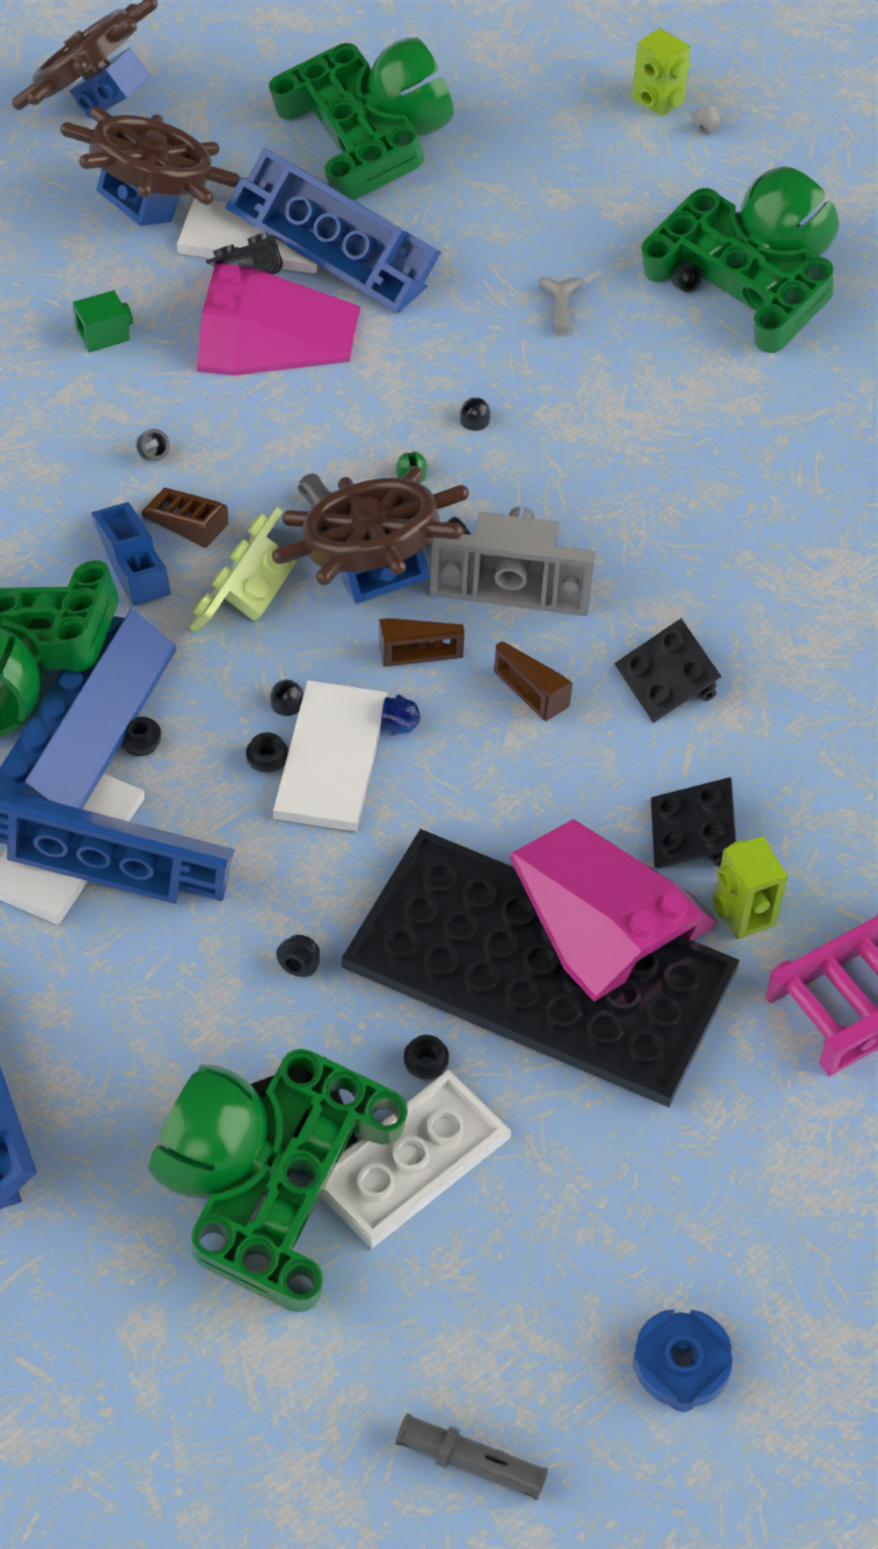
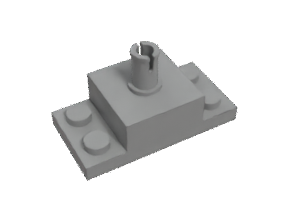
M517 506L510 510L509 516L479 512L475 535L462 534L459 539L434 538L432 540L430 596L581 616L588 615L595 551L557 546L559 522L534 519V513L527 507H524L523 517H519L520 506Z

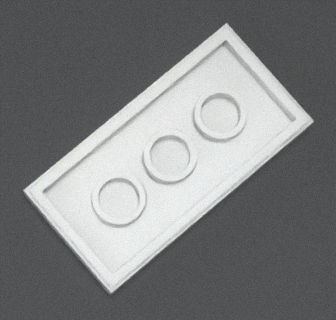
M194 198L177 243V253L211 259L214 258L213 251L228 245H234V247L239 248L249 245L248 238L264 232L225 209L227 202L213 200L211 204L203 205ZM285 244L278 247L283 260V270L310 274L318 273L320 267L318 264ZM252 256L236 262L255 265Z
M307 680L273 809V819L357 832L388 704V692Z
M103 774L83 810L130 821L145 799L144 790ZM7 848L0 857V901L56 925L60 924L88 883L86 880L7 860Z
M447 1070L406 1102L408 1114L403 1133L398 1140L391 1144L381 1145L361 1137L345 1149L320 1196L371 1249L511 1138V1129L450 1070ZM392 1113L381 1121L380 1124L391 1125L397 1121V1118ZM311 1176L309 1177V1185L313 1181Z

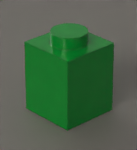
M115 290L73 302L75 328L88 353L130 341L129 325L133 324L132 312L126 302L122 303Z

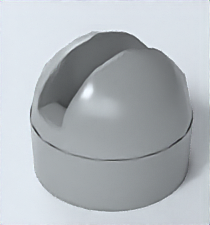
M716 104L701 108L691 115L695 126L702 133H712L719 128L721 123L720 112Z

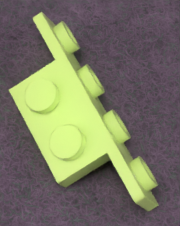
M276 507L268 516L260 513L249 526L247 531L252 535L248 541L243 539L235 547L229 556L234 561L230 568L224 566L211 582V585L215 588L211 596L205 593L193 608L192 612L196 615V618L189 626L192 631L196 633L208 622L224 599L254 622L262 616L297 563L296 560H292L284 564H277L272 559L273 551L280 547L267 538V535L282 515L283 511Z

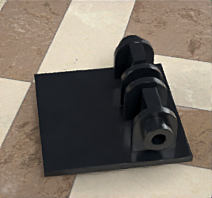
M264 232L248 238L249 245L239 248L234 247V245H228L213 251L214 258L206 260V263L214 267L215 263L232 264L252 256L254 264L259 270L269 274H277L283 267V260L278 247L284 245L285 242L275 235H269L268 232Z
M682 618L614 663L653 723L693 696L701 698L703 701L713 699L717 694L715 681L722 677Z
M728 777L651 797L654 867L659 868L708 856L715 866L720 867L724 849L737 842L732 778Z

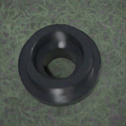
M136 717V719L129 722L127 735L121 745L134 756H147L153 753L161 741V728L151 718Z
M270 732L256 735L246 749L248 764L259 772L268 773L281 769L285 765L288 755L286 744L278 735Z
M293 935L282 941L277 949L276 957L279 964L286 972L294 976H311L320 965V949L314 940L305 935Z
M420 1035L406 1046L403 1061L405 1068L411 1075L420 1079H434L442 1075L447 1069L449 1052L439 1038L433 1035ZM422 1057H430L434 1061L422 1062L419 1059Z

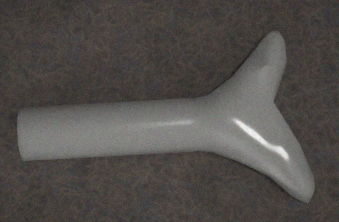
M541 278L539 280V286L555 298L553 332L557 336H564L568 332L569 298L585 283V280L582 278H569L560 282L550 278Z

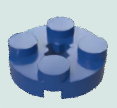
M675 1309L664 1310L651 1317L641 1328L633 1358V1369L641 1385L651 1396L664 1404L670 1405L676 1411L686 1412L692 1410L695 1406L709 1403L724 1390L731 1374L732 1346L724 1328L709 1315L696 1310H690V1314L684 1312L674 1313ZM675 1349L680 1353L690 1350L694 1354L691 1360L692 1366H678L674 1363L675 1357L671 1352Z

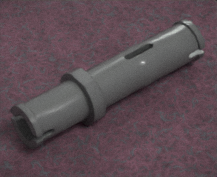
M409 1413L405 1415L395 1443L396 1445L405 1446L437 1459L436 1465L447 1468L448 1464L485 1478L488 1481L533 1497L532 1499L538 1500L549 1470L546 1467H539L501 1450L461 1436L460 1429L450 1426L446 1430L413 1417Z

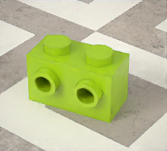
M661 28L637 43L632 98L661 116L673 108L679 107L686 97L685 88L687 73L690 68L691 46Z
M764 836L749 841H737L723 851L721 866L717 871L718 881L715 894L712 896V902L717 915L721 919H726L736 938L740 939L776 926L788 875Z

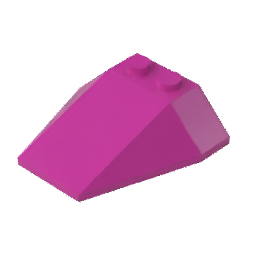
M215 263L202 311L197 372L234 376L350 362L360 306L253 267Z
M575 819L512 852L510 860L564 970L593 1001L625 983L638 960L679 935L694 941L715 928L718 924V921L688 890Z

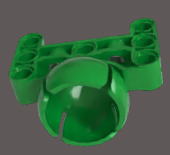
M418 37L405 38L385 48L376 58L371 69L369 63L355 44L342 43L276 75L271 79L268 86L280 118L292 120L312 110L342 152L329 159L325 164L324 170L328 183L331 187L353 200L420 167L424 161V155L419 136L438 131L447 125L454 116L451 95L445 80L441 77L405 95L400 94V92L421 83L425 78L438 71L435 59Z
M787 166L768 170L755 179L745 193L740 212H736L735 204L720 196L715 190L710 188L697 189L642 243L644 274L651 281L664 282L671 278V271L674 270L679 262H691L699 266L704 279L756 311L754 314L755 344L761 351L774 353L784 348L833 296L834 268L827 258L820 257V255L827 250L836 237L839 227L838 214L834 204L831 201H827L803 225L799 224L824 200L825 192L809 176Z
M87 561L78 566L72 574L68 587L0 588V737L14 732L24 724L38 702L41 680L37 662H40L44 670H68L71 672L84 671L96 663L119 603V596L110 570L103 561Z
M295 1049L286 1054L266 1090L265 1097L260 1098L257 1091L246 1079L234 1071L217 1065L202 1064L183 1087L160 1132V1139L163 1144L169 1147L168 1150L162 1145H157L152 1152L148 1170L158 1183L172 1192L187 1197L209 1198L191 1233L192 1255L198 1264L288 1310L304 1312L313 1308L319 1301L323 1275L317 1263L293 1251L352 1134L355 1133L381 1145L395 1142L404 1130L408 1114L407 1103L397 1092L306 1049ZM296 1069H303L309 1072L313 1078L307 1083L299 1084L293 1082L288 1075ZM343 1089L352 1093L355 1099L349 1104L342 1105L336 1103L330 1095L336 1090ZM379 1110H388L396 1116L397 1121L391 1125H382L374 1119L373 1114ZM307 1111L309 1112L308 1118L299 1136L295 1138L293 1136ZM301 1170L310 1174L313 1181L306 1187H297L291 1184L287 1177L290 1173ZM263 1194H266L265 1201L254 1222L249 1221ZM208 1233H217L222 1235L227 1243L217 1251H210L201 1245L200 1240ZM252 1254H260L268 1259L270 1266L263 1272L255 1273L249 1271L243 1264V1261ZM302 1275L311 1280L313 1288L306 1294H296L289 1289L287 1282L294 1276Z

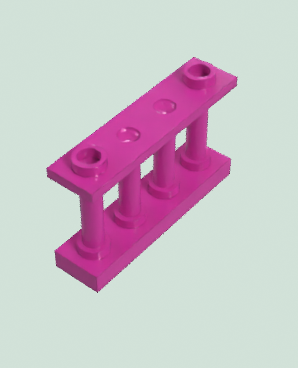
M878 914L869 921L793 962L790 960L781 962L770 973L765 998L771 1004L790 994L825 1037L819 1064L829 1076L878 1050V1006L873 1005L841 967L842 964L860 955L878 976V948L876 947L878 945ZM825 974L861 1017L860 1021L847 1028L844 1025L839 1026L805 985Z

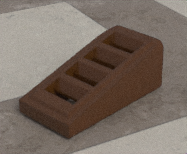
M164 487L142 510V517L207 548L228 525V507L215 500ZM166 502L170 503L165 510L160 509ZM177 507L180 508L178 513H173Z
M396 618L379 619V648L383 667L462 658L465 633L463 624ZM450 639V644L443 643V640Z
M504 641L496 644L494 673L543 720L548 721L569 707L573 685L570 680Z

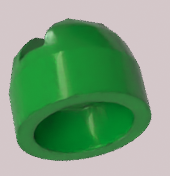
M417 451L403 453L398 458L396 464L397 478H402L411 468L410 465L422 469L423 478L419 483L423 482L427 476L426 459Z

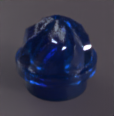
M397 694L396 698L385 697L381 714V730L391 731L393 736L413 731L421 719L416 703L400 694Z

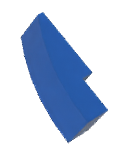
M125 502L91 512L107 556L132 605L171 595L166 566L154 550L151 534L130 503Z

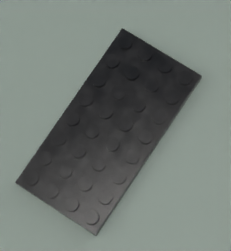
M420 829L343 954L342 968L669 1108L738 970L740 960L679 935L638 960L625 983L593 1001L564 970L514 867Z

